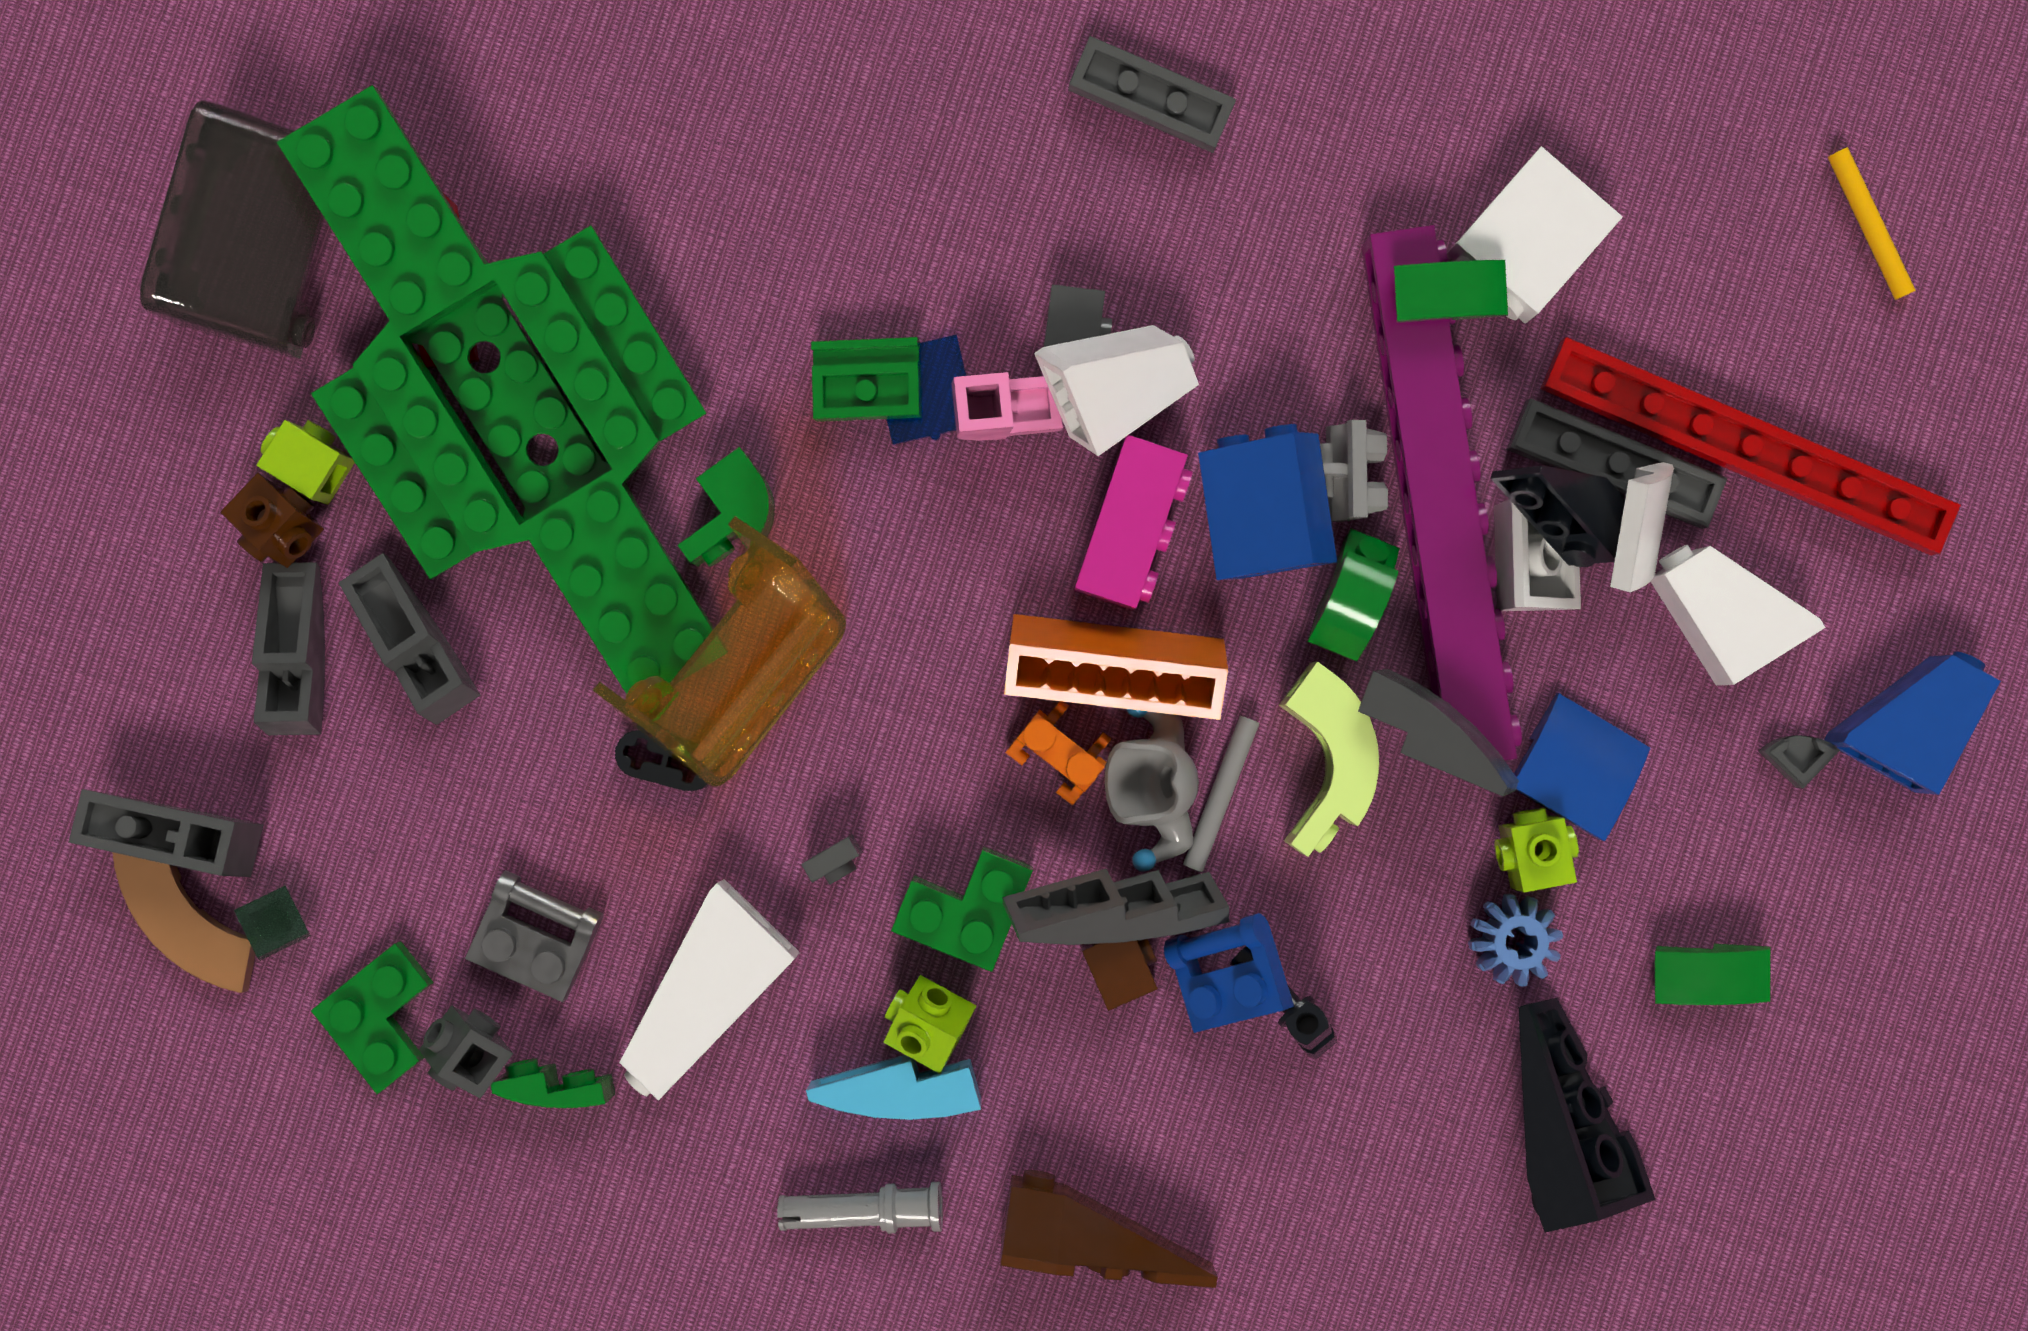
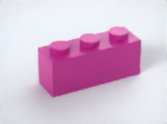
M1131 435L1125 437L1073 591L1131 611L1137 608L1139 600L1149 603L1159 575L1158 572L1150 570L1156 550L1167 551L1176 522L1167 519L1172 501L1175 499L1183 502L1193 471L1184 469L1188 457L1187 454Z

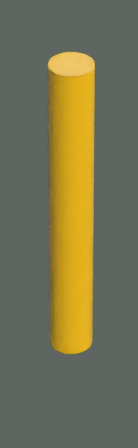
M1846 147L1828 156L1827 158L1894 299L1897 300L1916 291L1849 148Z

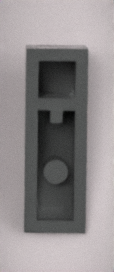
M82 789L68 843L219 876L251 877L264 824Z

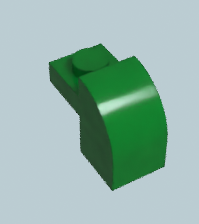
M738 447L696 478L721 512L717 517L678 544V547L688 561L696 566L706 562L711 567L722 561L735 550L731 542L738 537L747 549L752 552L756 551L764 543L773 526L775 503L769 484L749 456Z
M1350 528L1343 541L1333 578L1317 606L1307 642L1358 661L1381 620L1398 575L1395 565L1400 550L1399 547Z

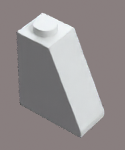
M1154 325L1046 346L1034 353L1069 437L1097 456L1107 451L1199 385L1192 367L1195 358L1190 346L1182 337L1178 335L1173 337Z
M1687 544L1669 553L1659 560L1663 569L1655 573L1651 581L1716 686L1735 685L1826 628L1819 617L1711 546L1691 551Z

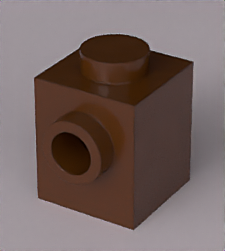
M1148 939L1121 943L1080 945L1108 1011L1158 989L1148 968L1149 965L1157 962Z

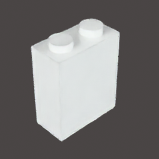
M1541 146L1448 251L1447 257L1452 261L1505 260L1508 316L1506 317L1512 320L1519 318L1526 324L1539 314L1623 216Z

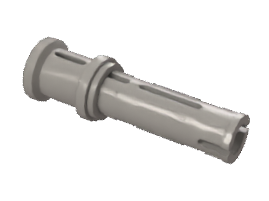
M931 1182L929 1188L897 1189L896 1185L892 1183L886 1184L885 1187L880 1188V1192L780 1195L777 1217L782 1218V1220L778 1222L779 1230L880 1226L882 1231L892 1234L896 1233L898 1228L930 1226L933 1232H941L943 1227L941 1183Z

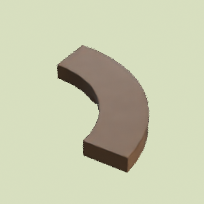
M112 852L119 887L128 909L152 944L181 969L202 981L239 993L249 991L259 938L236 932L219 923L203 908L199 909L181 885L180 880L182 877L177 866Z

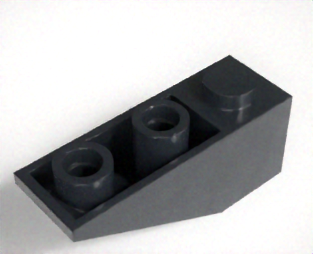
M1543 465L1492 471L1490 479L1569 566L1590 567L1596 563L1615 562L1625 499L1607 477Z

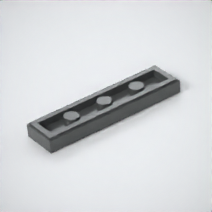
M1531 398L1525 401L1506 449L1548 467L1607 477L1624 498H1626L1628 480L1634 479L1636 468L1661 462L1672 464L1674 470L1666 515L1700 529L1709 527L1728 479Z

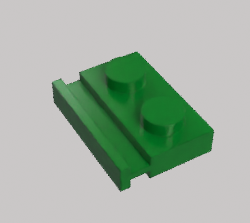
M918 337L811 342V350L813 351V419L817 422L922 418L920 340Z

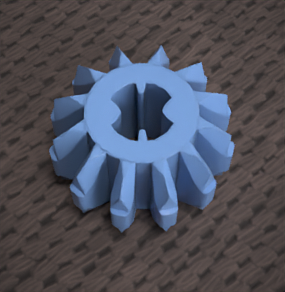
M1504 894L1502 898V911L1497 905L1487 901L1483 908L1490 919L1486 923L1480 919L1473 918L1470 924L1474 929L1483 932L1482 937L1473 938L1468 941V946L1471 950L1485 951L1478 958L1476 966L1482 971L1494 968L1493 980L1501 984L1509 980L1512 975L1515 984L1527 986L1529 969L1541 979L1547 977L1548 972L1542 964V960L1547 958L1557 962L1561 959L1560 953L1549 948L1550 942H1557L1563 938L1562 931L1547 928L1552 923L1555 914L1549 909L1537 912L1538 900L1530 896H1526L1519 905L1515 895ZM1512 929L1525 934L1524 943H1516L1520 948L1517 951L1506 946L1507 935L1514 937V934L1511 932Z

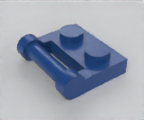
M1256 913L1243 917L1238 925L1192 938L1186 935H1179L1168 938L1165 941V959L1169 966L1175 969L1193 1033L1294 1007L1269 923L1262 914ZM1245 945L1251 950L1253 960L1206 973L1201 972L1198 958Z

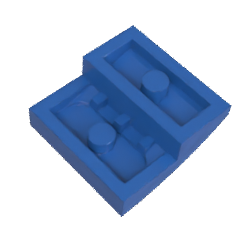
M1556 693L1529 738L1533 740L1531 746L1514 772L1519 780L1516 791L1556 815L1565 818V820L1598 840L1605 841L1635 787L1648 757L1650 747L1560 693Z

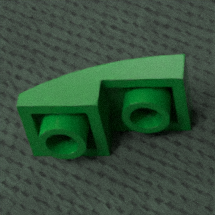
M1505 260L1453 261L1394 266L1397 323L1449 318L1461 320L1508 316Z
M1714 943L1713 949L1656 947L1655 1004L1737 1005L1770 1002L1771 1000L1770 946Z
M537 1058L505 1065L506 1073L496 1078L490 1085L494 1095L510 1101L546 1108H580L603 1105L615 1095L612 1074L595 1077L594 1069L579 1070L563 1075V1083L559 1084L556 1064L539 1066Z

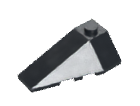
M1552 998L1518 1007L1527 1180L1532 1193V1204L1540 1217L1544 1233L1600 1221L1656 1200L1638 1146L1629 1130L1619 1132L1607 1110L1613 1103V1100L1606 1087L1597 1088L1585 1069L1587 1052L1558 999Z

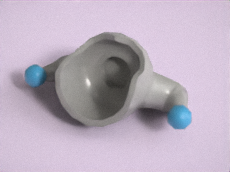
M1127 709L1129 715L1137 718L1144 717L1152 724L1153 734L1150 739L1124 741L1113 747L1105 768L1104 784L1110 812L1118 822L1140 826L1154 825L1161 834L1160 840L1151 850L1141 849L1134 853L1132 857V864L1135 869L1140 872H1146L1151 870L1157 862L1183 854L1192 847L1193 832L1187 811L1196 799L1199 779L1195 763L1185 751L1184 728L1179 715Z

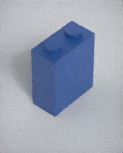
M1297 424L1279 425L1264 429L1265 438L1250 441L1249 435L1246 434L1228 436L1217 439V449L1198 453L1216 580L1245 579L1337 562L1318 433L1298 432Z

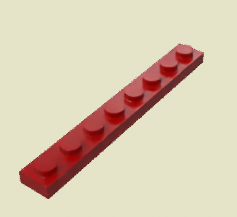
M1568 337L1560 341L1540 388L1543 391L1931 556L1941 554L1961 506L1958 503Z

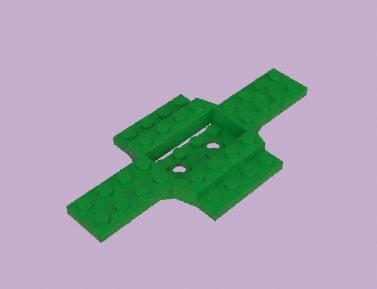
M373 85L277 141L285 157L389 319L386 326L352 364L354 368L310 394L430 579L437 577L479 551L529 540L635 708L728 652L727 648L647 522L626 483L664 439L708 413L594 227L590 225L545 253L536 252L488 263L466 232L379 90ZM504 297L508 301L509 305L513 309L514 313L518 317L519 321L523 325L524 329L528 333L529 337L533 341L534 345L538 349L539 353L543 357L544 361L548 365L549 369L553 373L554 377L558 381L559 385L563 389L564 393L568 397L569 401L573 405L574 409L578 413L579 417L583 421L584 425L588 429L589 433L593 437L594 441L598 445L599 449L601 450L602 454L604 455L607 461H604L601 455L599 454L598 450L594 446L593 442L589 438L588 434L584 430L583 426L579 422L578 418L574 414L573 410L569 406L568 402L564 398L563 394L559 390L558 386L554 382L553 378L549 374L548 370L544 366L543 362L539 358L538 354L534 350L533 346L529 342L528 338L526 337L518 322L514 318L513 314L509 310L508 306L504 302ZM480 342H491L500 352V363L490 373L478 372L470 362V352ZM412 343L422 345L525 506L523 518ZM539 434H547L554 438L559 449L556 460L546 466L534 463L528 454L530 440Z

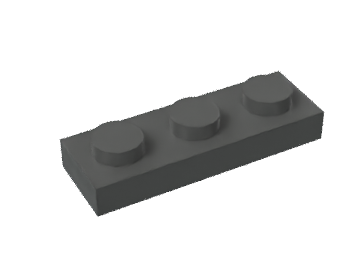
M1092 36L1087 41L1068 87V91L1211 153H1214L1237 100Z

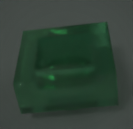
M286 885L234 910L259 961L311 936Z

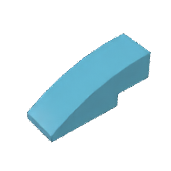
M906 1055L813 1080L806 1089L810 1102L838 1111L874 1118L913 1120L948 1117L981 1110L982 1102L971 1059L945 1065L941 1074L932 1069L919 1073L916 1061Z

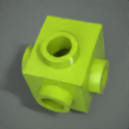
M1537 808L1513 813V823L1498 825L1501 839H1496L1494 842L1496 859L1501 871L1508 872L1511 889L1525 893L1577 883L1573 858L1578 857L1579 854L1578 842L1572 826H1566L1565 818L1547 816L1545 808Z
M920 975L909 993L899 989L891 1002L884 1018L893 1023L883 1043L941 1074L959 1043L977 1005Z

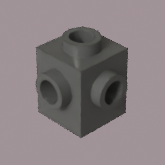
M451 1005L445 1015L435 1020L428 1028L424 1036L423 1045L419 1049L431 1066L428 1071L430 1077L450 1090L455 1091L459 1087L481 1099L513 1055V1052L497 1034L501 1026L480 1010L473 1009L470 1015Z

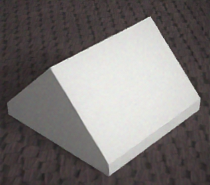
M1510 500L1495 505L1497 609L1499 608L1501 611L1581 609L1580 567L1569 566Z

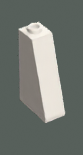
M725 879L718 882L707 894L619 1062L627 1070L624 1076L628 1083L640 1094L648 1096L651 1093L658 1101L800 954Z

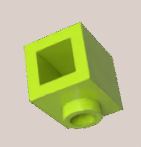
M284 420L280 427L272 429L264 439L261 446V454L263 455L256 466L311 500L329 505L355 462L351 456L332 445L337 436L310 420H307L303 427Z

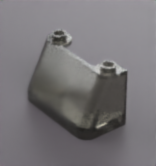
M201 100L195 104L186 124L142 277L140 300L142 307L146 311L184 328L301 359L303 348L308 347L313 340L316 322L315 318L310 316L309 307L300 300L324 216L277 144V141L291 134L294 130L212 102Z

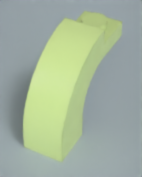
M1318 661L1308 665L1279 704V706L1310 728L1318 738L1325 756L1326 770L1323 785L1314 801L1284 840L1307 857H1309L1314 849L1321 853L1330 844L1339 830V827L1334 824L1338 816L1349 824L1359 826L1372 802L1379 775L1378 742L1370 717L1358 712L1361 701L1354 691L1342 679Z

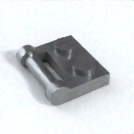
M505 870L494 887L489 906L465 959L564 1002L572 990L601 925L604 914L590 907L585 911L521 883L520 876ZM513 902L576 930L572 943L507 915L511 903Z

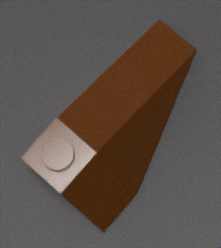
M1025 1170L1023 1176L1011 1175L1001 1234L1000 1266L1072 1277L1074 1276L1075 1266H1087L1090 1270L1100 1273V1276L1104 1279L1122 1280V1277L1130 1275V1270L1141 1271L1142 1278L1154 1283L1216 1288L1218 1276L1212 1262L1064 1183L1055 1182V1175L1038 1170Z

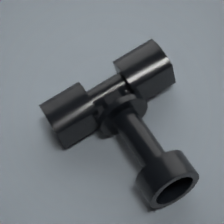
M1244 947L1231 960L1230 965L1253 960L1251 950L1248 947ZM1288 985L1294 1007L1282 1011L1284 1015L1279 1019L1278 1024L1281 1028L1287 1026L1290 1034L1307 1055L1317 1059L1337 1043L1336 1033L1323 1011L1314 1004V998L1307 996L1300 1000Z

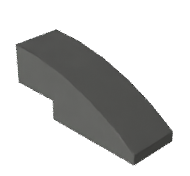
M384 553L380 554L339 582L384 666L395 672L417 714L438 725L481 696L449 642L387 555Z
M317 562L292 563L288 568L279 563H263L252 664L259 670L253 722L268 736L321 735L325 683V630L320 566Z
M1390 669L1373 671L1358 712L1408 732L1400 753L1504 797L1515 792L1519 780L1501 754L1478 728L1454 707L1419 683Z

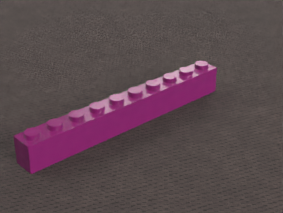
M1434 225L1370 234L1361 248L1429 688L1432 693L1448 702L1476 726L1505 761L1517 759L1516 747L1521 746L1522 733L1517 715H1510L1507 694L1513 692L1514 682L1511 667L1507 661L1502 662L1499 641L1505 639V623L1501 610L1499 608L1494 609L1491 588L1497 585V572L1493 557L1486 556L1483 535L1488 534L1489 521L1484 503H1477L1474 482L1480 481V462L1477 452L1475 450L1469 451L1466 430L1472 427V411L1468 398H1461L1458 377H1462L1464 374V359L1461 347L1453 345L1450 325L1454 324L1455 320L1449 318L1397 323L1394 266L1448 262L1446 246L1443 240L1436 239Z

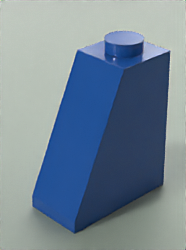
M1955 651L1953 655L1929 656L1830 730L1824 740L1834 745L1842 753L1915 793L1940 795L2001 681L1983 671L1986 665L1982 661L1966 653Z

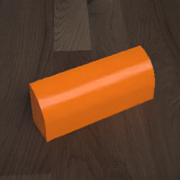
M1014 614L1004 695L1220 720L1228 675L1225 642L1222 638Z

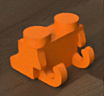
M1059 701L1048 716L1039 709L1005 753L1022 766L1030 757L1022 749L1024 746H1027L1075 784L1071 788L1063 782L1056 791L1058 795L1073 806L1104 769L1107 762L1099 757L1098 754L1107 746L1112 738L1105 732H1102L1086 752L1054 727V724L1070 706L1066 702Z

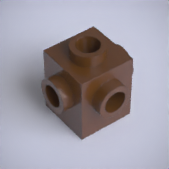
M259 473L220 512L242 534L237 543L246 552L260 562L270 557L286 568L297 558L304 555L311 547L312 542L324 530L309 514L315 506L306 497L290 486L285 490L281 489Z

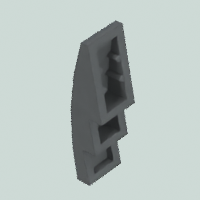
M1102 869L1002 897L1003 906L1019 941L1029 943L1064 945L1121 943L1177 935L1230 922L1229 905L1210 872L1165 883L1159 870L1113 882L1107 869Z

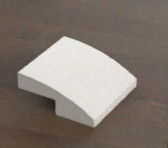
M1661 462L1636 468L1634 479L1628 480L1610 587L1632 592L1646 586L1654 578L1674 470L1672 464Z

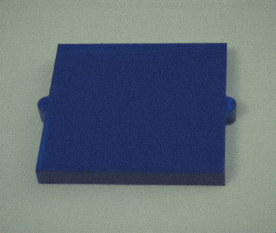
M957 334L920 343L922 418L887 419L893 445L927 437L937 441L940 439L941 434L956 431L951 383L954 377L966 376Z

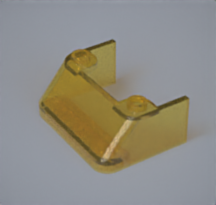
M736 516L728 525L748 548L744 554L735 559L728 573V589L737 601L674 679L668 683L659 676H651L645 680L638 681L630 688L625 700L601 682L593 689L597 695L628 722L713 787L726 783L736 774L834 651L846 629L844 615L799 558Z

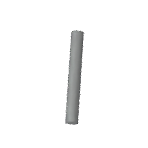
M1239 716L1195 831L1192 847L1188 850L1183 865L1203 872L1260 724L1259 722Z

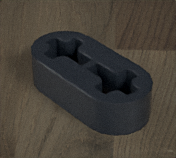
M634 730L626 733L619 740L615 748L617 765L625 774L633 778L683 791H698L708 787L718 773L716 755L709 747L650 730ZM643 738L648 741L647 749L651 752L662 754L663 759L661 763L653 761L643 762L639 769L635 767V758L628 755V749L630 746L639 745ZM693 752L700 754L699 763L706 766L705 775H696L693 781L689 782L686 780L687 771L670 765L673 757L681 760L690 759Z

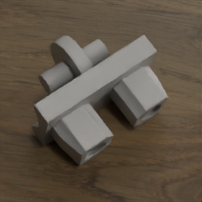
M1349 420L1345 424L1327 426L1326 443L1320 444L1331 522H1345L1366 518L1370 513L1386 510L1388 508V488L1384 482H1367V463L1384 461L1387 455V434L1367 429L1366 420Z

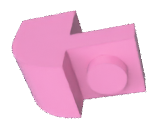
M1008 372L959 376L954 377L952 380L956 432L959 439L974 441L1006 439L1007 436L1059 432L1063 429L1062 418L1044 376L1009 379Z

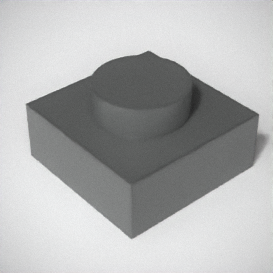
M853 834L806 860L801 865L812 883L824 876L830 885L857 869L852 859L858 857L863 851Z

